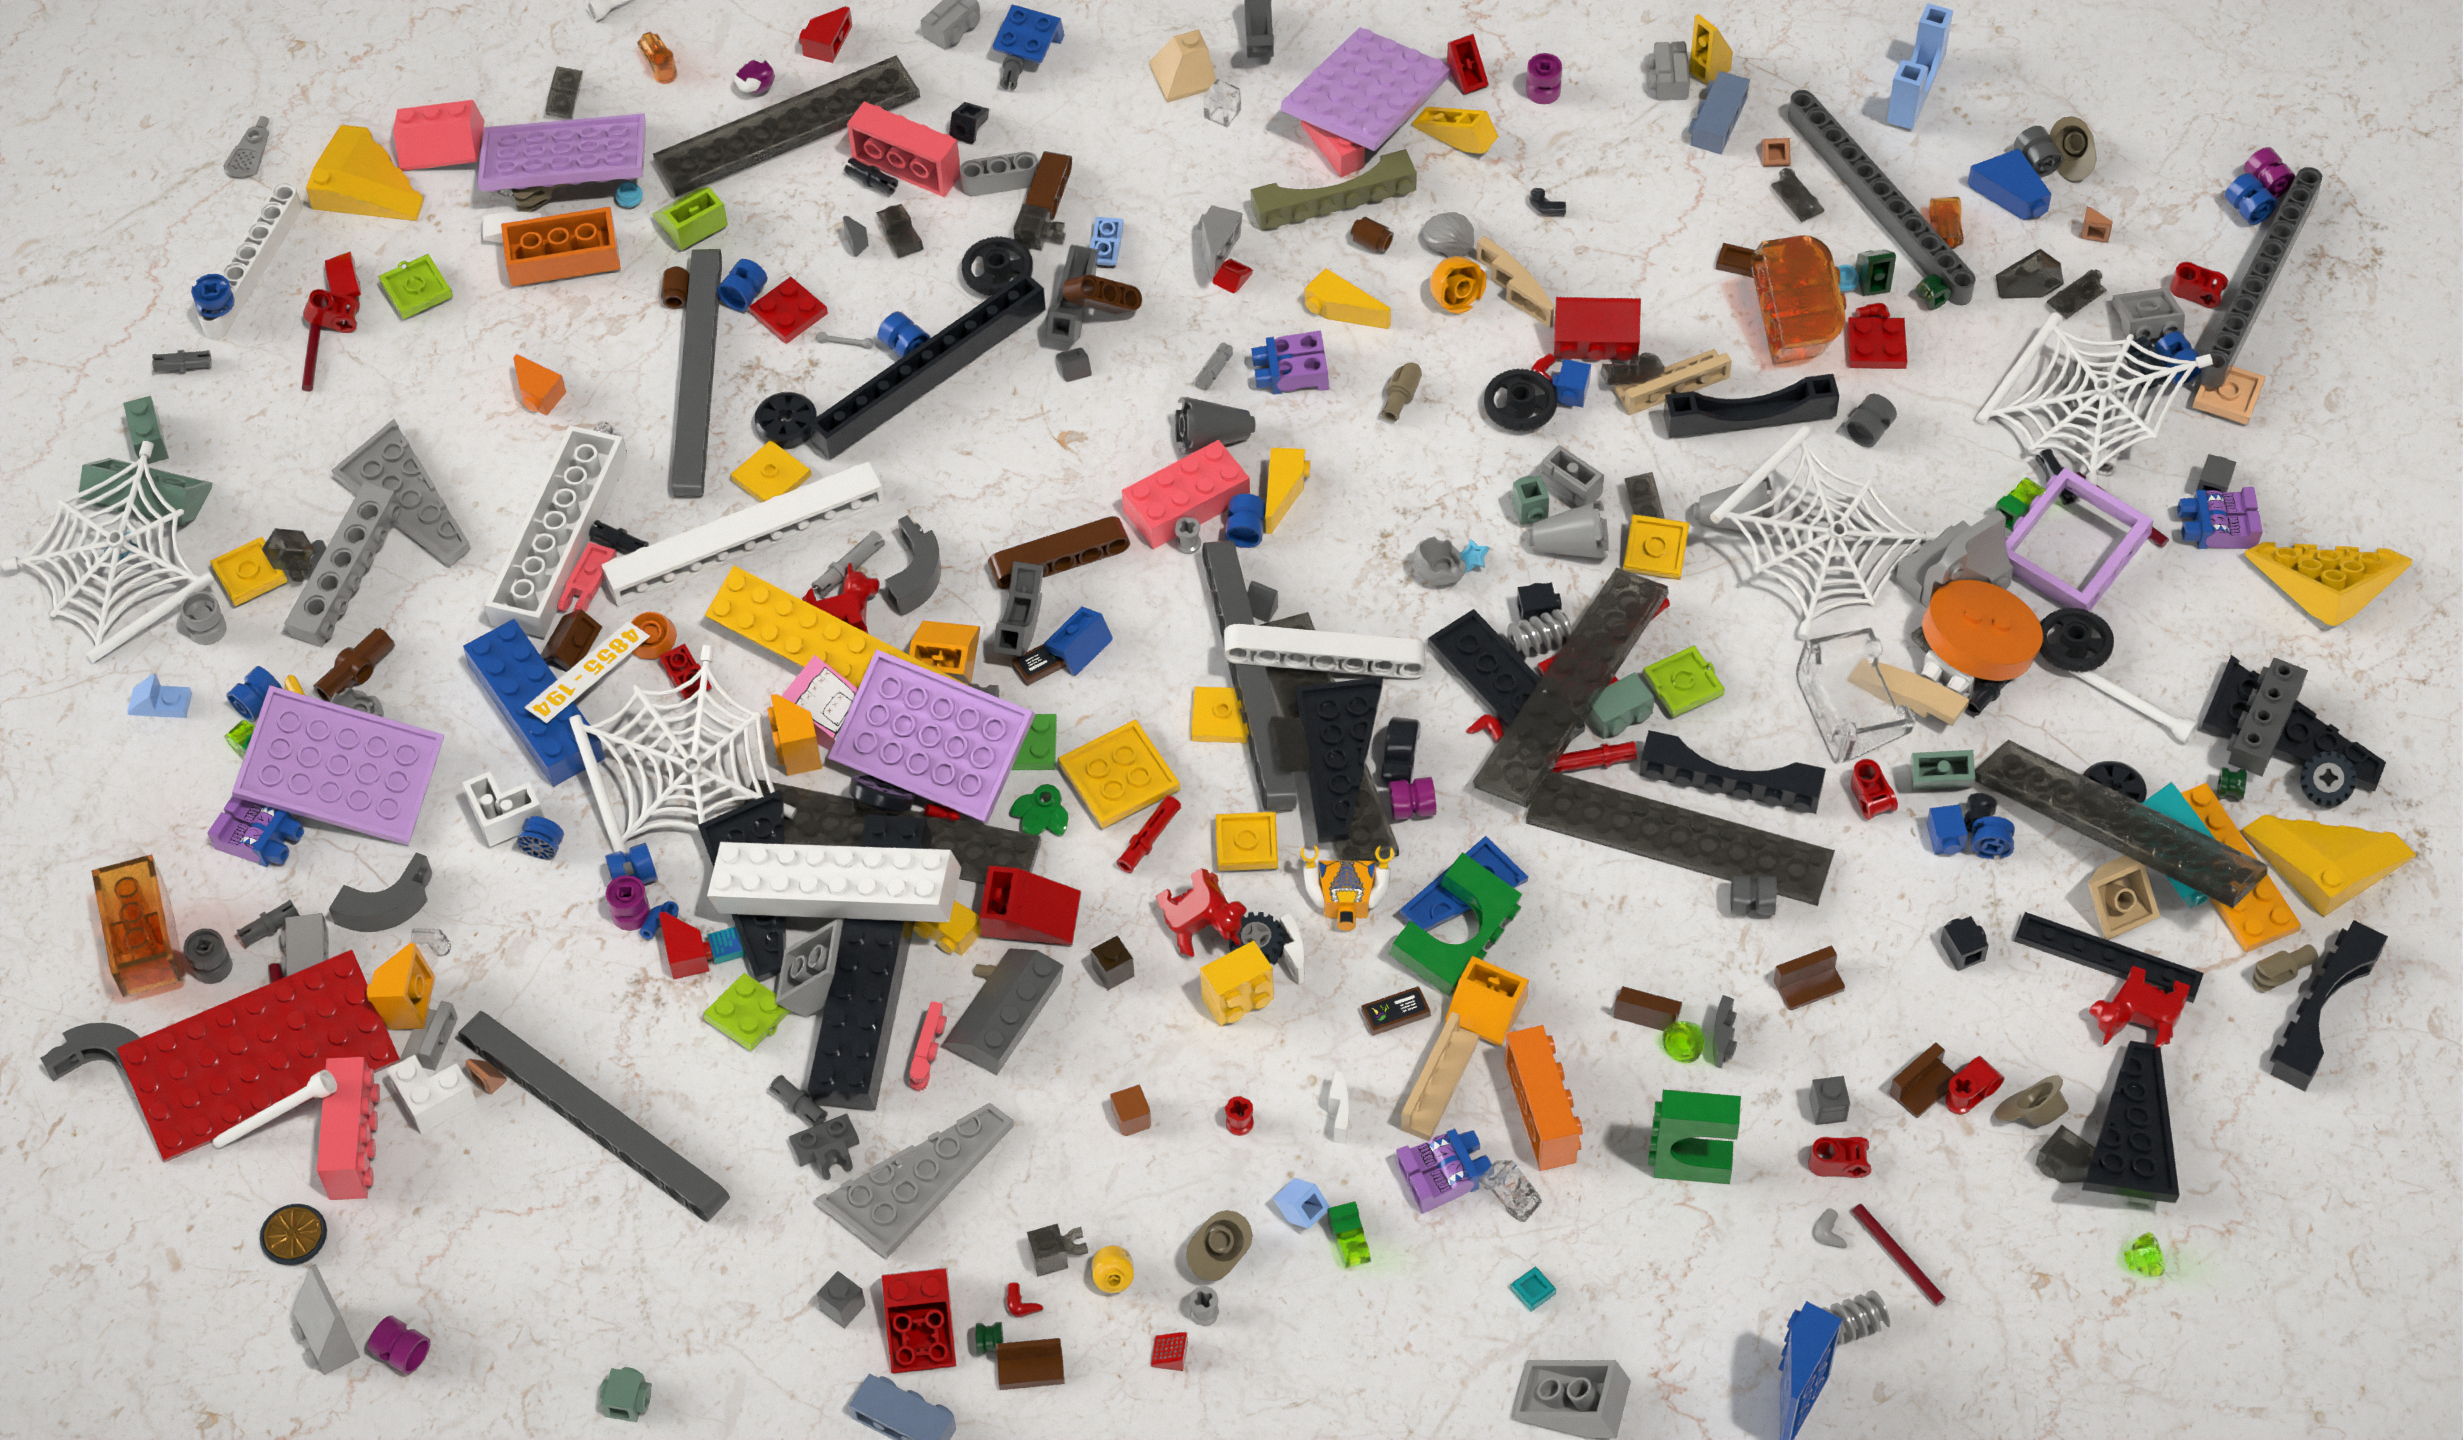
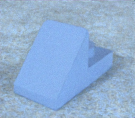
M152 674L133 688L127 713L128 715L186 718L192 697L190 687L161 686L157 675Z

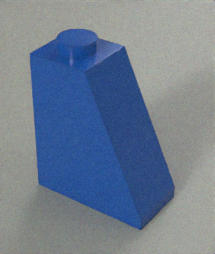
M2019 148L1970 167L1967 183L1969 187L2023 221L2033 217H2040L2048 212L2052 194Z

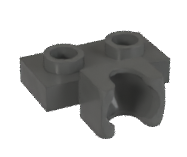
M847 1113L788 1136L800 1166L816 1161L823 1179L829 1180L831 1178L829 1169L834 1164L843 1165L846 1171L853 1169L852 1160L847 1148L860 1142Z

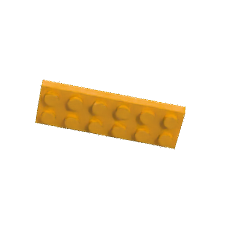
M2204 783L2182 792V796L2240 871V874L2236 876L2235 881L2231 885L2219 888L2211 894L2210 899L2244 951L2247 953L2299 932L2301 923L2209 785Z

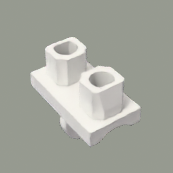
M1929 649L1925 656L1921 676L1936 683L1941 679L1948 683L1947 688L1962 696L1966 692L1971 694L1975 688L1974 682L1976 677L1953 668L1934 651Z

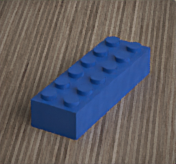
M512 619L463 645L469 667L551 785L555 787L586 770L569 718L581 715L583 724L588 726L590 724L575 703L571 702L548 723H545L524 708L558 679L516 620ZM586 732L596 762L604 760L605 756L600 739L596 735Z

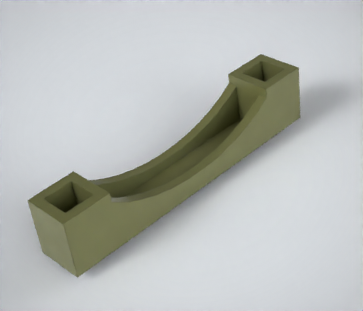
M1404 149L1381 155L1380 162L1372 169L1354 179L1337 185L1314 189H1292L1279 187L1276 182L1250 189L1251 208L1261 231L1277 228L1289 223L1304 221L1316 216L1327 215L1343 209L1354 208L1366 203L1381 201L1386 198L1416 191L1417 172L1407 150Z

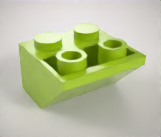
M710 187L698 188L652 213L655 220L680 250L728 226L724 204Z

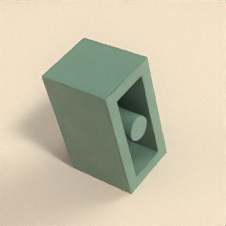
M151 395L124 402L127 422L138 459L141 458L139 452L143 441H149L154 444L151 457L147 459L148 464L169 459L159 415Z
M1634 672L1585 697L1584 715L1602 739H1605L1611 735L1622 733L1626 727L1636 722L1640 723L1647 720L1653 714L1654 696Z
M1973 750L1912 753L1911 755L1912 790L1973 787L1975 767Z

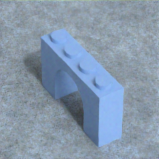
M1927 3L1919 21L1911 62L1902 59L1893 79L1887 117L1888 123L1913 130L1945 58L1953 10Z

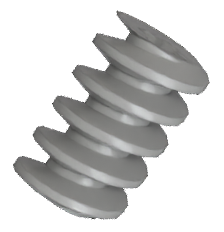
M1558 609L1553 610L1551 615L1546 612L1542 613L1540 619L1537 616H1532L1529 622L1525 619L1520 620L1518 626L1516 623H1510L1507 628L1510 647L1518 655L1519 651H1522L1525 657L1530 656V647H1533L1534 651L1539 654L1541 652L1540 644H1544L1548 651L1551 650L1552 640L1556 642L1558 647H1561L1563 645L1562 637H1565L1570 644L1573 643V632L1569 619L1565 613Z
M1874 1290L1868 1291L1866 1296L1862 1294L1855 1296L1854 1301L1849 1298L1845 1299L1842 1302V1306L1839 1303L1831 1304L1830 1310L1826 1307L1822 1308L1843 1319L1838 1338L1840 1345L1845 1344L1844 1334L1846 1333L1852 1341L1857 1340V1329L1860 1330L1864 1337L1868 1336V1325H1871L1875 1332L1880 1331V1321H1883L1887 1327H1890L1887 1307L1881 1296Z

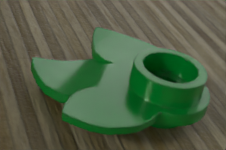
M1050 784L1040 785L1034 790L1033 794L1020 796L1014 802L1011 809V815L1022 818V829L1028 840L1041 834L1047 827L1054 834L1061 837L1067 829L1069 820L1068 812L1061 805L1062 797L1060 791ZM1045 794H1050L1051 800L1049 802H1042L1041 797Z

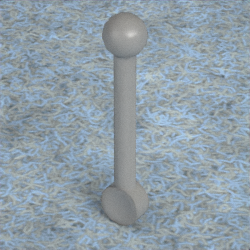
M819 332L816 335L817 341L820 344L831 341L863 345L866 349H870L873 346V341L870 338L859 340L827 336L825 332Z

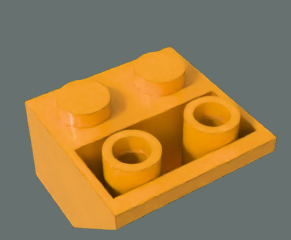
M922 621L911 640L909 655L963 683L969 684L972 682L980 626Z
M778 694L771 695L773 707H768L767 710L779 766L785 765L787 776L822 769L811 712Z
M1472 956L1459 979L1445 1023L1451 1012L1460 1015L1461 1028L1479 1034L1481 1039L1502 1047L1507 1033L1510 1032L1528 998L1529 980Z

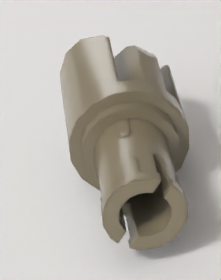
M556 184L552 187L533 186L522 190L513 189L512 193L518 212L532 211L551 200L552 193L567 184Z
M1413 362L1406 363L1394 371L1386 389V394L1389 398L1381 413L1382 417L1387 421L1396 422L1399 420L1404 404H1408L1413 400L1422 377V371L1418 364Z
M2307 944L2294 952L2288 953L2282 950L2258 961L2253 974L2255 989L2269 991L2295 979L2299 969L2317 962L2318 953L2312 945Z

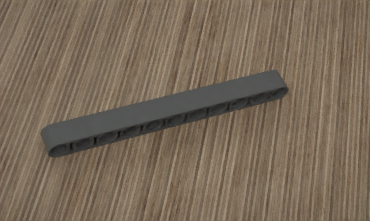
M1797 90L1792 93L1788 119L1922 271L1927 276L1936 274L1940 277L1941 284L1951 290L1950 302L1955 305H1966L1971 302L1976 281L1974 273L1811 92Z
M2304 167L2298 171L2205 355H2211L2213 365L2201 369L2200 381L2203 385L2209 388H2219L2225 383L2318 198L2323 177L2318 169Z
M692 249L672 475L674 496L704 494L720 300L717 288L721 284L722 275L721 249Z
M1233 540L1205 542L1202 546L1203 564L1224 650V630L1226 627L1233 624L1255 625ZM1227 661L1237 700H1241L1243 709H1240L1243 724H1247L1249 734H1246V740L1264 811L1295 809L1297 806L1296 788L1266 667L1236 664Z
M479 1011L458 1032L459 1038L468 1048L703 1221L709 1222L729 1201L730 1196L719 1183L485 1012Z

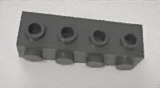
M2275 657L2269 668L2263 666L2257 683L2261 684L2259 690H2252L2247 703L2248 706H2251L2249 713L2242 712L2237 728L2241 729L2239 735L2233 733L2226 750L2231 752L2228 764L2263 777L2301 692L2308 670Z

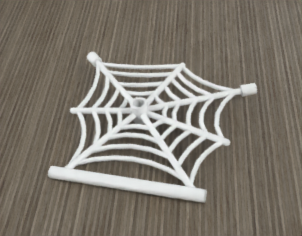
M2053 312L1977 415L1976 420L1980 424L1985 425L1990 417L1999 416L2016 424L2025 433L2031 444L2028 448L2029 452L2048 448L2070 452L2082 460L2089 469L2086 480L2097 486L2098 476L2096 471L2110 458L2136 443L2151 438L2154 440L2158 438V432L2164 417L2184 381L2195 367L2198 366L2200 369L2213 365L2210 354L2196 357L2195 361H2188L2158 355L2134 342L2133 334H2129L2124 340L2106 342L2078 338L2058 327L2063 318L2060 314ZM2054 331L2057 335L2056 348L2044 375L2033 388L2005 408L1997 409ZM2068 338L2078 343L2092 346H2116L2122 344L2123 346L2117 352H2087L2076 349ZM2062 341L2067 348L2065 363L2059 377L2034 402L2020 404L2046 380L2055 365ZM2131 344L2141 352L2156 359L2182 365L2171 368L2150 365L2136 359L2127 351ZM2072 354L2078 361L2075 376L2068 387L2054 398L2045 399L2063 379L2070 363V355ZM2081 355L2101 358L2117 356L2115 362L2096 363L2085 361ZM2124 357H2127L2140 366L2158 372L2144 375L2131 369L2122 361ZM2090 366L2099 368L2112 367L2110 372L2092 370ZM2121 366L2129 373L2138 377L2127 380L2119 377L2116 373ZM2082 367L2086 372L2083 384L2076 393L2065 395L2072 389L2079 378ZM2187 370L2168 398L2153 431L2148 424L2160 397L2177 372ZM2097 375H2100V376H2108V377H2107V378H2105V377L2098 378ZM2170 375L2160 388L2143 422L2137 414L2148 387L2154 379ZM2090 377L2094 382L2095 389L2083 391ZM2113 379H2116L2120 382L2112 385ZM2146 382L2132 412L2127 407L2129 396L2137 384ZM2130 386L2122 403L2114 395V391ZM2090 397L2083 403L2081 398ZM2076 399L2079 407L2071 412L2064 402ZM2099 401L2098 409L2090 407L2094 402ZM2111 401L2114 403L2113 405L2105 407L2106 403H2109ZM2058 403L2068 416L2060 422L2054 412L2046 405ZM2041 407L2051 416L2056 426L2047 432L2041 421L2027 409ZM2119 408L2125 413L2124 415L2114 416L2103 421L2104 413L2112 409ZM2022 411L2038 425L2043 436L2035 442L2029 430L2020 421L2008 416L2007 413ZM2083 411H2092L2098 415L2096 419L2091 415L2081 413ZM2074 418L2088 419L2096 423L2095 433L2084 426L2069 422ZM2128 418L2134 421L2102 433V426L2114 421ZM2139 426L2141 428L2114 437L2100 446V440L2111 434L2131 427ZM2062 428L2081 430L2094 438L2093 447L2076 435L2057 432ZM2144 432L2148 434L2119 446L2097 464L2099 452L2111 444L2132 435ZM2050 438L2076 440L2092 452L2091 464L2084 456L2069 447L2043 443Z
M1805 425L1710 515V519L1716 524L1723 518L1731 519L1746 535L1753 548L1757 565L1753 572L1755 574L1763 572L1774 576L1791 588L1801 602L1806 616L1805 621L1801 622L1798 637L1807 640L1813 627L1811 621L1825 611L1851 603H1869V605L1874 606L1875 600L1897 568L1899 561L1908 555L1922 540L1924 543L1929 540L1933 541L1941 535L1939 532L1926 531L1922 534L1907 526L1892 514L1872 489V479H1868L1866 483L1853 481L1842 477L1825 466L1805 442V439L1812 433L1810 428ZM1800 445L1802 455L1799 466L1791 481L1779 495L1754 510L1740 514L1731 512ZM1812 459L1831 476L1842 482L1862 487L1858 494H1853L1829 484L1817 474ZM1806 460L1809 471L1805 485L1796 500L1782 512L1770 518L1751 516L1771 507L1787 494L1795 484ZM1812 478L1816 492L1811 505L1802 515L1790 521L1776 520L1786 515L1800 503L1809 488ZM1821 483L1840 495L1854 498L1853 502L1850 505L1837 501L1823 491ZM1867 491H1869L1875 502L1892 520L1911 533H1900L1885 524L1871 510L1863 498ZM1819 498L1822 506L1809 525L1797 523L1806 518L1814 509ZM1827 500L1848 509L1845 513H1842L1828 505ZM1861 502L1869 515L1889 532L1876 531L1865 520L1857 508L1858 504ZM1853 511L1869 531L1859 530L1851 522L1849 517ZM1825 512L1829 526L1827 528L1814 526ZM1832 513L1841 517V519L1834 521ZM1739 520L1753 522L1765 540L1770 561L1761 564L1758 548L1751 534ZM1845 523H1847L1852 530H1847V526ZM1761 524L1774 527L1780 538L1784 554L1775 558L1770 540ZM1779 527L1790 529L1796 542V548L1788 551L1785 538ZM1795 529L1808 531L1809 542L1801 545ZM1812 532L1823 533V535L1813 539ZM1842 537H1860L1854 543L1849 553ZM1867 537L1876 538L1865 552L1857 567L1853 560L1857 547ZM1883 538L1898 539L1876 564L1865 582L1860 572L1876 545ZM1905 539L1915 540L1890 567L1872 596L1868 587L1889 555ZM1823 541L1828 542L1827 550L1825 551L1818 544ZM1835 543L1838 544L1842 552H1833ZM1813 547L1819 550L1824 556L1823 561L1809 548ZM1804 551L1814 557L1821 566L1819 576L1808 563L1795 555ZM1840 556L1845 557L1850 567L1828 565L1831 557ZM1791 558L1804 566L1816 581L1814 591L1801 572L1791 565L1782 563V561ZM1777 565L1797 575L1806 585L1812 598L1809 608H1807L1804 598L1790 581L1781 574L1768 570V568ZM1838 570L1852 572L1856 578L1824 580L1827 571ZM1852 583L1859 584L1861 589L1843 588L1820 593L1822 585ZM1858 593L1864 594L1866 599L1837 601L1814 612L1818 599L1833 594Z
M149 441L142 442L139 452L141 458L121 472L85 491L66 499H59V507L49 530L25 557L21 559L13 557L2 560L4 571L20 568V565L26 564L36 569L47 579L53 592V610L50 612V616L55 617L57 614L66 616L84 626L95 641V648L86 654L92 663L178 607L188 595L199 592L216 581L209 571L201 577L197 576L182 557L177 542L178 517L184 514V510H175L157 490L147 463V459L151 457L154 444ZM138 466L136 474L116 488L78 506L73 507L68 504L108 485ZM144 470L152 491L159 501L172 513L162 517L151 507L144 495L140 481ZM133 482L129 496L120 502L89 515H84L79 511L113 495ZM137 490L149 512L158 520L150 522L135 506L134 500ZM127 503L125 511L111 520L98 524L92 520V518L108 513ZM63 508L66 509L63 526L54 543L45 554L33 556L54 531ZM131 510L146 524L145 526L136 529L129 520ZM72 513L75 516L70 533L62 549L53 552L64 535ZM122 518L119 530L109 532L103 528ZM80 519L84 522L82 536L77 547L67 549ZM173 520L172 539L174 550L185 570L172 564L165 552L163 541L164 523ZM89 525L96 530V537L92 544L82 546L87 536ZM128 526V528L132 532L124 535L126 527ZM158 526L159 547L164 560L155 556L151 544V530ZM147 532L146 543L149 553L143 550L140 535ZM101 534L106 537L107 541L99 542ZM136 537L138 547L131 545L129 540ZM109 547L100 557L97 549ZM128 550L136 553L126 556L118 562L119 554H124ZM87 551H91L95 556L96 562L93 566L90 557L86 554ZM80 553L86 560L88 571L82 578L77 564L68 555ZM113 553L111 564L104 563ZM63 557L73 567L77 583L71 590L66 571L53 558ZM138 557L148 559L135 563L115 578L116 569L127 561ZM46 560L55 565L61 572L65 582V597L59 603L57 589L52 578L33 562ZM152 563L165 567L136 577L119 589L111 598L113 587L123 576L136 568ZM100 567L110 568L108 581L94 573ZM173 571L182 575L154 583L137 592L123 603L107 621L109 607L123 592L137 582L155 574ZM90 578L102 582L106 585L105 597L96 590L84 586V584ZM185 579L194 581L103 642V636L113 621L137 598L171 582ZM80 589L95 595L103 601L101 614L90 605L74 599L73 596ZM68 602H71L93 613L100 620L97 635L86 621L74 614L61 611Z
M702 646L700 659L703 662L702 668L691 680L677 688L651 691L642 690L638 685H634L633 690L635 693L624 708L614 716L591 726L583 724L581 715L569 718L614 853L622 851L626 854L627 850L624 843L629 838L652 828L681 826L699 830L698 825L681 821H664L639 828L651 815L663 812H685L698 815L699 824L706 822V814L722 805L734 801L763 797L755 774L749 742L748 727L755 721L760 758L770 793L775 792L765 757L760 720L762 714L761 712L755 713L740 705L719 685L709 668V663L713 660V646ZM701 676L700 689L690 698L680 703L671 705L654 704L646 696H664L677 693L693 684ZM708 677L728 702L751 717L745 719L731 713L718 704L706 691ZM637 697L645 705L639 714L621 730L611 734L597 729L617 720L632 706ZM698 697L697 707L681 716L663 718L656 710L681 708ZM705 698L722 713L742 722V724L739 726L733 725L710 712L704 707ZM649 710L654 720L643 733L632 741L619 737L633 727ZM703 713L716 722L733 729V731L726 735L712 730L702 723ZM696 714L695 725L685 730L671 731L666 722L681 721ZM657 723L664 731L649 747L637 743L648 735ZM701 728L713 736L722 738V740L714 746L706 744L700 739ZM694 731V736L687 740H678L675 736L686 735ZM586 732L596 735L608 747L624 774L629 793L630 814L627 831L622 836ZM741 732H744L745 752L756 792L742 786L738 777L734 738ZM666 736L672 742L671 748L667 753L654 749ZM608 740L626 747L635 760L642 777L644 794L642 812L634 824V792L631 779L623 760ZM693 742L692 753L689 755L682 745ZM729 743L730 761L735 782L725 777L721 765V748ZM699 745L708 749L698 758ZM675 748L684 759L672 755ZM633 749L644 752L654 765L658 780L657 800L648 809L647 776L639 757ZM715 753L719 774L704 768L703 762ZM653 756L665 759L667 765L669 787L664 792L659 764ZM671 762L682 765L684 768L683 773L675 781ZM696 762L697 767L689 770L690 765ZM703 774L709 778L699 782L698 776ZM689 775L692 776L693 784L680 785ZM716 780L726 785L710 792L704 797L701 796L700 787L706 783ZM731 788L745 794L722 800L705 810L703 809V802ZM694 789L695 796L671 794L674 790ZM684 799L696 802L697 810L686 807L657 808L665 800ZM784 803V816L792 820L797 809Z

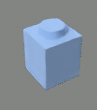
M1297 1178L1291 1180L1273 1198L1287 1222L1307 1229L1311 1228L1328 1211V1208H1331L1316 1184Z

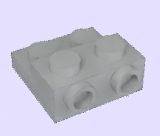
M2168 288L2113 295L2112 305L2121 318L2120 328L2126 338L2129 334H2133V341L2142 336L2150 341L2153 338H2162L2176 331L2184 334L2185 314Z

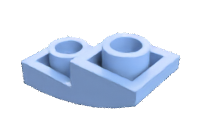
M1096 217L1090 248L1099 249L1098 265L1116 266L1122 240L1123 219Z

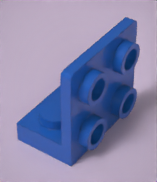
M1012 4L993 43V50L1032 62L1042 63L1051 42L1061 44L1065 36L1061 18Z

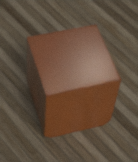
M1140 1084L1110 1094L1111 1109L1123 1136H1129L1150 1129V1108Z

